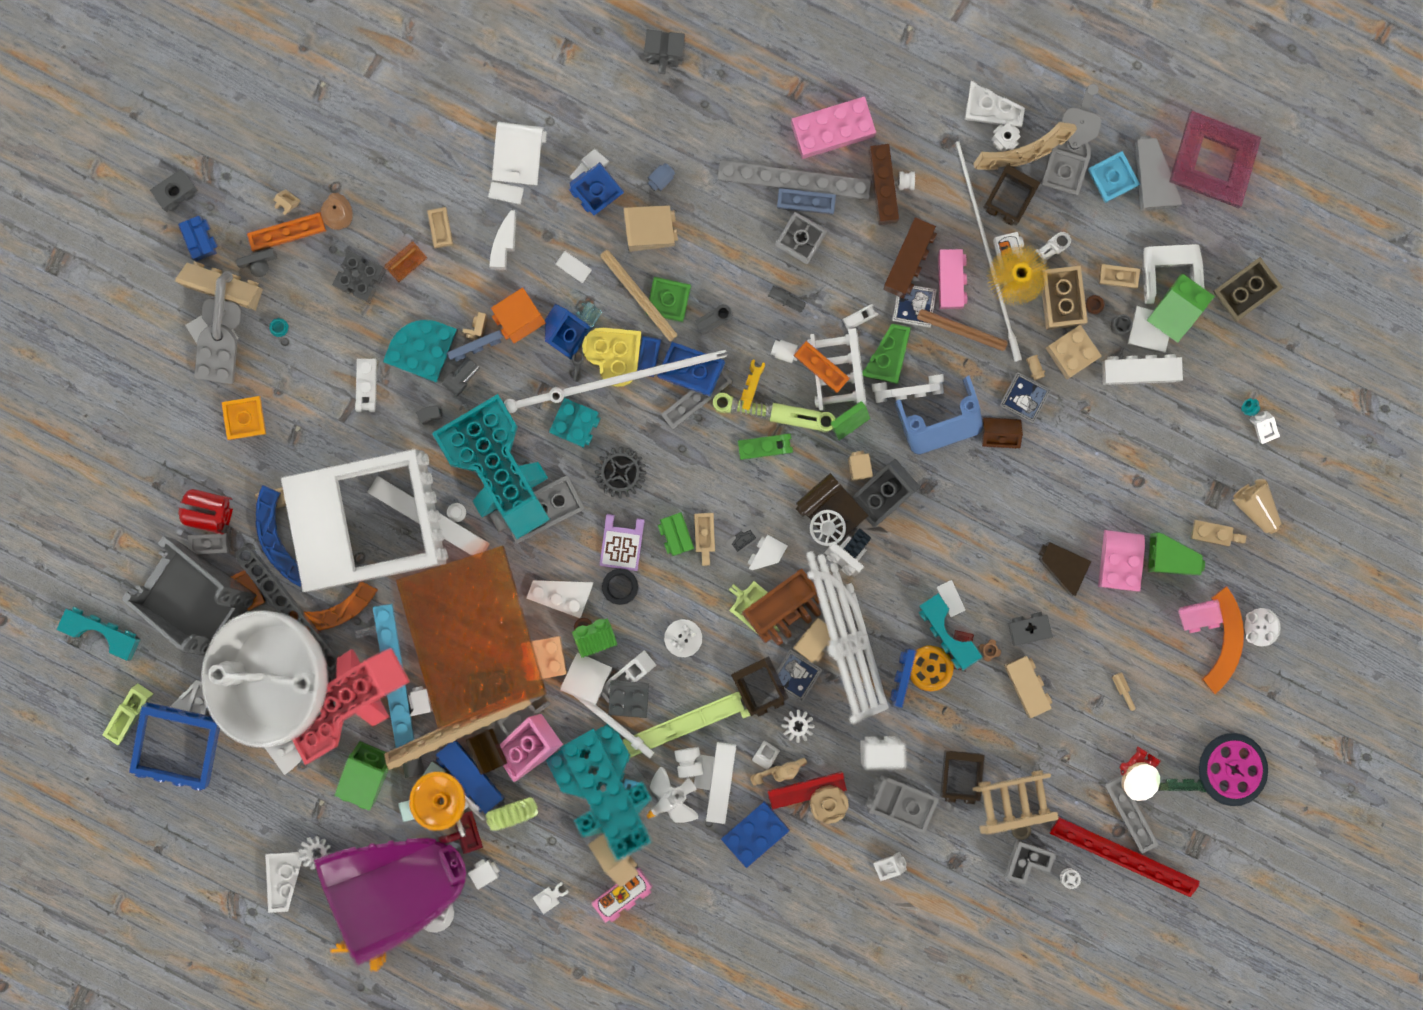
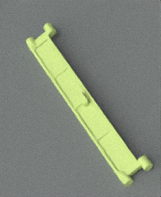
M736 692L637 733L634 736L641 738L648 748L653 749L741 712L743 719L750 716L748 709L743 707L740 693ZM623 739L631 755L630 758L642 753L639 749H634L628 740Z

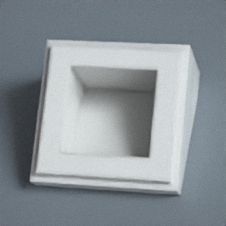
M764 740L752 761L768 770L780 750Z

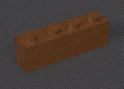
M889 144L870 146L869 157L878 224L898 223L899 213Z
M916 217L914 218L883 290L903 299L906 294H911L914 287L912 283L913 278H918L922 269L919 265L922 260H926L930 251L927 247L929 243H934L937 236L935 225Z

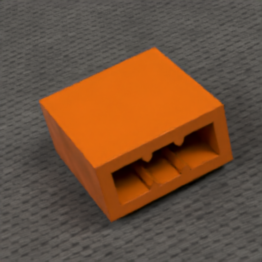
M523 287L491 307L494 313L492 316L497 326L502 325L503 329L500 331L506 340L510 338L514 344L546 324Z

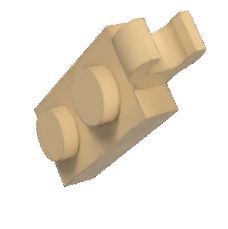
M694 514L696 552H702V566H710L709 552H715L714 514Z
M1194 520L1191 539L1228 547L1231 541L1245 543L1247 537L1246 535L1234 534L1233 527Z

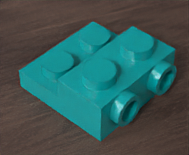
M564 398L549 433L582 448L585 445L589 446L593 435H591L593 427L597 428L601 420L598 417L599 412Z

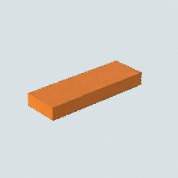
M807 341L793 355L836 393L850 379Z

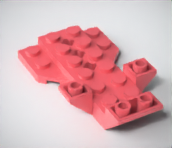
M392 648L360 663L353 649L337 658L336 679L327 684L326 696L320 710L321 715L318 714L309 728L292 740L305 765L338 747L343 721L357 714L371 726H376L389 718L380 699L410 682Z

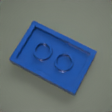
M672 342L662 365L705 355L706 353ZM716 359L659 373L657 376L659 379L711 397L725 361Z
M905 649V652L900 654L899 663H902L900 671H896L894 681L897 682L896 689H892L890 695L892 705L897 707H903L916 654L914 650Z
M764 801L725 834L721 840L747 868L786 835L790 829Z

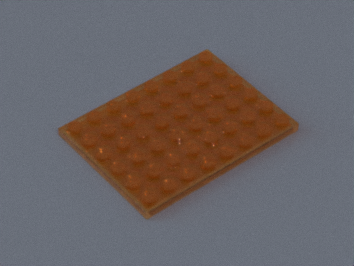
M504 546L396 580L438 728L547 695Z

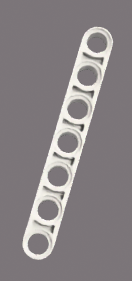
M377 476L367 492L420 524L415 498ZM439 513L440 522L438 523L439 528L443 531L444 539L480 560L490 543Z

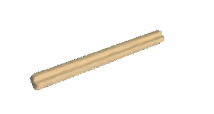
M605 250L600 255L603 261L669 341L674 340L677 337V333L610 251Z

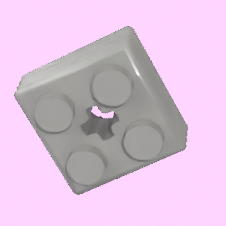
M794 212L778 238L776 247L803 263L809 264L825 237L827 230L799 213ZM802 234H804V239L806 241H801V243L798 242V238L796 236H801Z

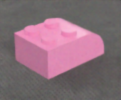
M1104 530L1098 587L1140 591L1145 552V537L1143 534Z

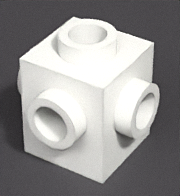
M1007 123L1005 126L1001 124L993 131L995 135L991 140L997 150L1002 152L1014 150L1019 145L1020 131L1013 124ZM1006 133L1010 139H1006L1004 134Z

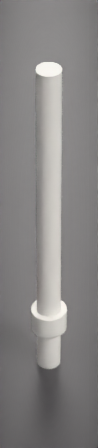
M575 697L628 740L634 749H639L648 758L653 756L655 752L648 748L641 738H636L597 705Z

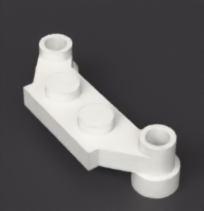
M944 375L928 376L929 384L889 390L887 389V382L871 384L872 392H875L876 403L887 402L889 397H895L896 400L907 399V395L914 394L915 398L924 397L926 392L931 391L933 395L943 394Z

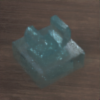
M590 302L587 304L582 303L583 311L581 313L577 311L576 314L579 316V319L593 328L602 311Z

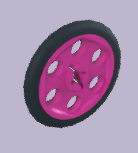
M1226 733L1213 739L1203 750L1199 762V777L1203 788L1215 801L1228 806H1242L1253 801L1263 791L1268 777V762L1265 753L1253 739L1243 734ZM1223 747L1229 749V756L1226 758L1221 755ZM1242 748H1245L1248 752L1245 759H1242L1239 755V751ZM1213 763H1217L1220 768L1216 774L1211 771ZM1251 765L1256 768L1254 776L1248 774V768ZM1229 766H1236L1235 770L1238 773L1231 774L1232 769ZM1223 780L1228 783L1226 791H1222L1219 788V784ZM1243 781L1246 784V790L1241 793L1238 790V784Z

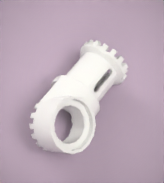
M1066 232L1056 234L1047 241L1048 243L1039 250L1037 249L1035 254L1039 252L1036 256H1040V261L1046 264L1047 260L1053 255H1058L1068 248L1071 243L1070 235ZM1059 236H1065L1067 238V244L1065 246H1059L1057 244V238Z

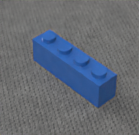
M457 740L449 743L436 754L438 757L436 761L442 768L446 767L450 771L449 774L460 782L465 795L475 801L480 813L483 811L486 814L505 798L485 774H480L475 761Z

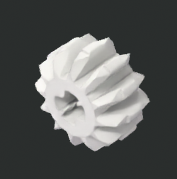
M799 709L796 710L797 716H794L793 712L790 711L789 715L792 718H783L789 722L788 724H782V728H789L783 734L787 735L791 732L789 736L790 741H792L794 736H796L797 743L800 742V736L806 741L805 733L812 736L813 733L808 728H814L815 725L808 724V722L813 720L812 717L805 720L808 714L806 711L802 717L800 716ZM795 721L803 723L801 731L793 729Z
M315 836L314 840L308 837V844L305 842L301 843L304 850H298V853L303 854L299 857L300 861H304L303 866L307 867L310 865V869L313 870L315 869L314 859L331 854L326 852L331 846L325 845L326 840H320L318 836ZM313 849L316 850L317 856H313Z

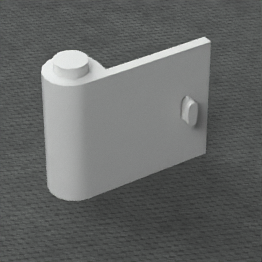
M503 122L497 123L492 180L538 185L541 146L547 140V131H544V127Z

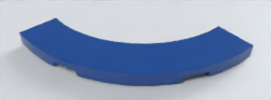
M262 485L256 503V530L260 545L269 562L273 564L280 574L290 582L301 587L298 563L285 549L277 531L276 507L281 493Z

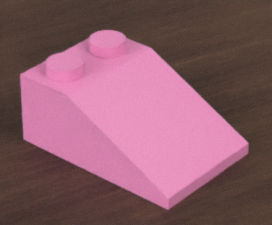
M1218 599L1179 608L1184 630H1189V633L1201 631L1200 627L1208 626L1209 629L1220 627L1219 623H1223Z
M542 714L528 717L500 744L508 762L503 767L513 782L522 778L563 745Z

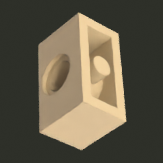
M864 451L853 452L852 456L848 458L851 481L870 479L873 475L869 453L864 454Z

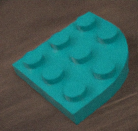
M433 320L411 322L394 335L383 363L437 383L457 329Z

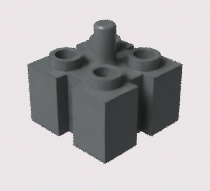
M647 29L644 47L645 61L652 65H659V74L666 73V65L670 67L683 65L685 34L665 33Z
M348 251L342 263L346 268L343 273L338 271L332 285L347 294H350L352 290L356 298L370 304L377 291L373 286L375 282L380 284L386 269L370 260L368 264H365L366 260L362 256Z

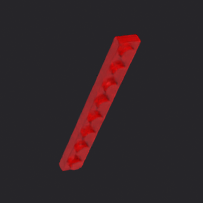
M1058 817V820L1055 821L1050 829L1049 834L1188 897H1191L1199 887V880Z

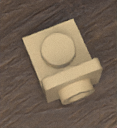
M478 312V316H474L472 327L475 328L474 331L463 328L462 332L467 335L466 338L477 340L478 337L482 338L484 336L488 319L487 314Z

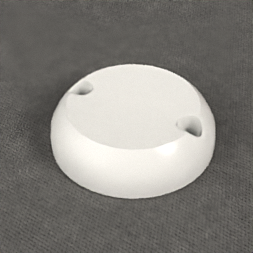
M255 611L239 615L220 628L206 651L202 667V690L209 713L220 729L229 737L242 744L254 747H269L291 741L309 728L324 703L327 691V667L323 652L309 630L290 616L271 611Z

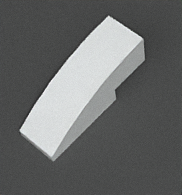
M515 210L509 212L497 232L490 256L489 267L491 269L506 270L507 251H515Z

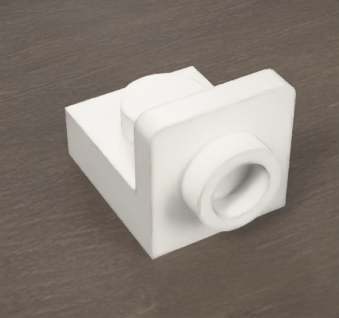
M1260 411L1257 415L1250 417V422L1255 425L1261 444L1280 437L1275 418L1268 411Z
M900 852L873 863L880 881L901 875L907 870L906 860L901 856Z

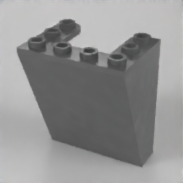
M163 536L158 543L165 549V551L160 550L159 552L162 559L145 585H137L136 589L139 592L135 595L126 592L122 601L182 652L205 656L215 634L228 621L244 614L252 605L256 594L176 539Z

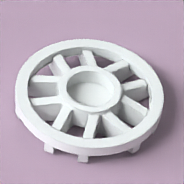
M824 510L817 513L810 523L811 536L817 543L824 546H831L834 542L836 544L839 543L846 532V524L843 517L832 510ZM824 513H827L828 520L826 521L822 517ZM830 513L836 515L832 520L830 519ZM818 516H820L822 523L815 522ZM839 517L841 523L835 525L833 522L836 521ZM813 525H820V530H813ZM843 525V531L841 533L836 528ZM821 532L817 539L814 533ZM834 532L841 535L839 539L833 536ZM823 535L827 536L825 543L820 541ZM830 536L835 540L832 543H828Z

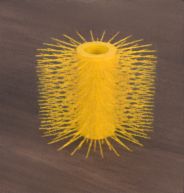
M1023 244L1021 245L1022 254L1019 252V245L1015 252V245L1014 250H1012L1013 252L1003 251L996 257L998 264L989 272L990 277L988 278L996 277L991 280L993 284L990 285L998 284L994 288L1004 283L1007 284L997 294L1003 291L1000 296L1004 294L1007 297L1005 298L1007 300L1004 301L1013 302V306L1015 303L1014 297L1017 304L1018 299L1020 304L1024 300V304L1025 301L1028 302L1029 299L1031 301L1037 295L1034 294V290L1041 294L1038 289H1041L1043 287L1042 284L1047 281L1044 280L1041 283L1045 277L1040 279V274L1046 272L1044 269L1046 270L1047 267L1042 268L1045 265L1037 267L1043 262L1031 268L1029 267L1040 257L1038 256L1034 259L1039 252L1033 255L1035 251L1032 253L1028 252L1032 250H1023ZM1007 258L1009 259V261L1005 265L1002 264L1006 261Z

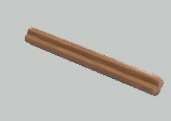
M923 309L918 312L917 319L1001 351H1004L1007 347L1008 342L1006 340Z

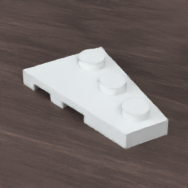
M973 81L970 82L965 120L997 125L1002 124L1003 126L1009 123L1017 128H1022L1024 107L994 94L989 89H984Z
M533 580L526 599L581 618L594 582Z
M297 851L265 854L268 913L286 912L289 910L302 863L299 860V857L303 855L302 853Z

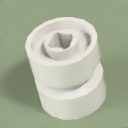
M699 747L675 751L676 762L680 764L677 767L679 778L703 774L702 763L698 762L701 758Z

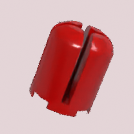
M190 489L184 494L180 503L215 511L216 514L211 515L179 507L178 515L180 522L185 526L223 535L224 533L221 531L225 525H229L233 511L232 508H229V499H233L227 496Z

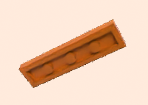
M321 212L256 230L247 233L252 252H257L326 232Z

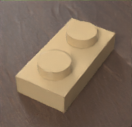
M1102 264L1099 284L1137 289L1140 269Z

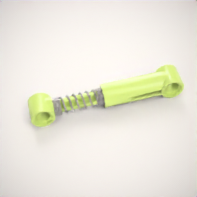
M719 393L713 399V407L719 413L740 412L742 414L743 412L746 415H756V417L759 415L761 418L764 416L766 419H770V422L822 432H829L833 429L831 425L829 427L821 425L823 417H828L831 422L835 420V416L830 412H821L778 403L763 405L762 402L760 404L755 402L751 404L750 410L742 409L744 401L739 400V398H733V396H729L726 393ZM720 398H725L728 401V405L725 408H720L717 405V401ZM798 416L813 418L817 420L811 421L806 419H800L798 418Z

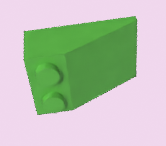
M1180 274L1146 321L1178 343L1215 296L1186 275Z

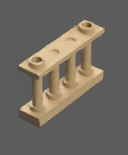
M1038 770L1031 772V776L992 784L990 781L980 782L979 786L973 787V791L983 793L987 815L986 825L979 826L980 833L993 834L1058 820V813L1047 808L1042 780L1050 778L1051 774ZM1035 781L1040 808L1038 814L1030 812L1025 786L1026 782ZM1016 784L1018 786L1022 814L1019 818H1015L1012 815L1007 786ZM1000 788L1005 817H1003L1004 821L997 822V819H995L990 790Z

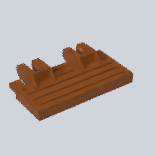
M801 568L746 608L741 614L764 643L772 639L777 645H781L783 640L774 630V627L777 626L781 633L789 639L792 637V633L782 620L788 626L799 618H802L809 624L812 622V618L803 606L806 605L816 617H819L821 612L812 601V598L817 605L820 604L815 584Z

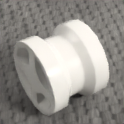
M899 171L898 190L909 189L914 191L915 171L910 173Z
M1066 868L1060 874V882L1066 888L1075 889L1080 885L1081 876L1074 869Z

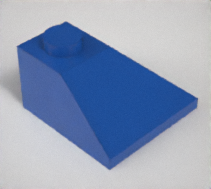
M555 304L545 319V342L572 360L573 355L577 353L582 345L584 337L587 336L592 328L567 309Z

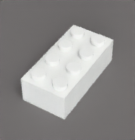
M867 736L865 740H860L861 764L866 769L905 768V744L899 738L884 736V740H879L876 736Z

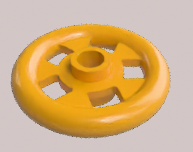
M932 645L917 649L910 674L911 682L924 691L931 692L944 688L950 682L954 670L949 654H946L942 648ZM930 653L939 655L937 661L929 659ZM920 657L925 659L921 667L916 664ZM939 664L946 665V672H940ZM928 665L934 666L933 672L927 671ZM920 671L926 677L922 681L916 675ZM938 676L940 681L931 684L930 678Z

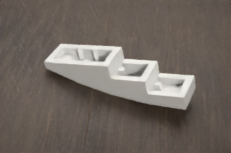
M717 742L706 817L707 822L725 824L736 745Z

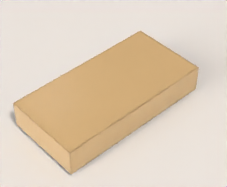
M447 208L427 210L434 248L453 245Z

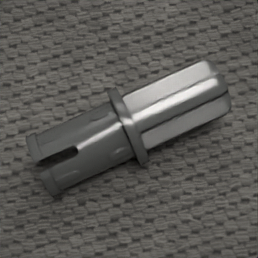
M774 285L769 292L768 297L783 303L782 306L787 305L798 312H802L806 306L804 301L792 296L790 292L782 291Z

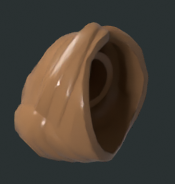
M332 193L321 207V216L325 225L334 230H341L351 224L353 211L349 201L343 195Z

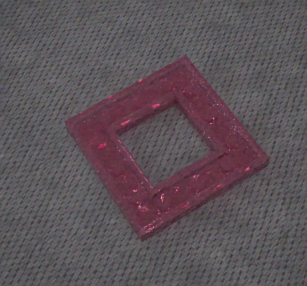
M1191 111L1188 115L1169 182L1240 208L1243 204L1261 137ZM1203 138L1236 150L1228 181L1195 170Z

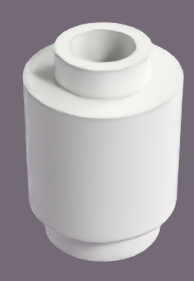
M775 340L771 355H774L777 359L792 363L793 360L797 361L793 355L798 351V345L783 340Z

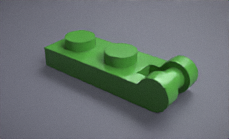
M791 434L739 440L740 460L793 453V447L790 445ZM778 441H782L783 448L777 449Z

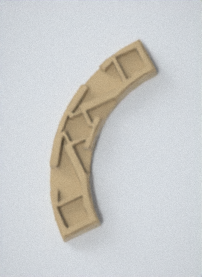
M1058 122L1045 136L1018 149L1003 152H981L973 163L974 168L998 170V167L1006 165L1016 167L1042 158L1051 153L1052 149L1057 145L1064 144L1077 130L1076 124Z

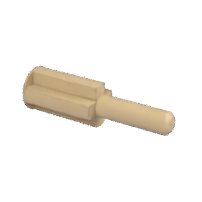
M1123 673L1113 675L1112 679L1119 694H1123L1130 711L1135 710L1134 703L1128 693L1130 688Z

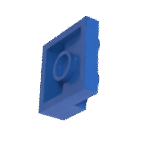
M601 162L570 182L569 189L575 198L579 197L582 201L581 205L587 213L591 212L593 215H596L624 193L623 189Z

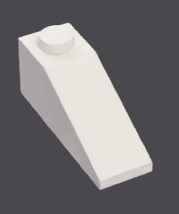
M644 650L605 683L601 695L609 703L611 680L637 682L653 669L656 664Z

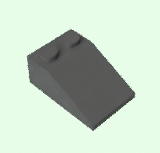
M894 459L855 493L852 498L868 515L866 519L875 528L921 487L903 466Z

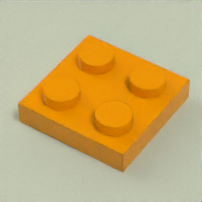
M260 396L221 402L227 440L266 434Z

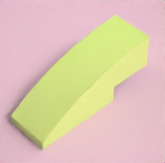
M138 683L133 686L124 702L119 705L103 736L116 745H120L140 717L141 706L150 701L153 693Z

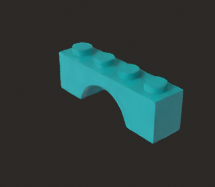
M939 593L919 606L921 610L918 612L924 622L928 620L932 626L929 628L935 638L939 636L942 641L941 647L946 654L950 652L953 657L951 661L957 670L960 668L962 671H965L982 659L981 654L972 641H956L946 632L944 621L949 612V607Z
M77 607L65 609L56 630L71 637H80L88 630H96L106 637L110 654L126 661L132 660L141 640L136 637V633L129 630L123 632L118 629V625L108 622V624L100 622V617L92 614L89 617L83 614L84 610Z

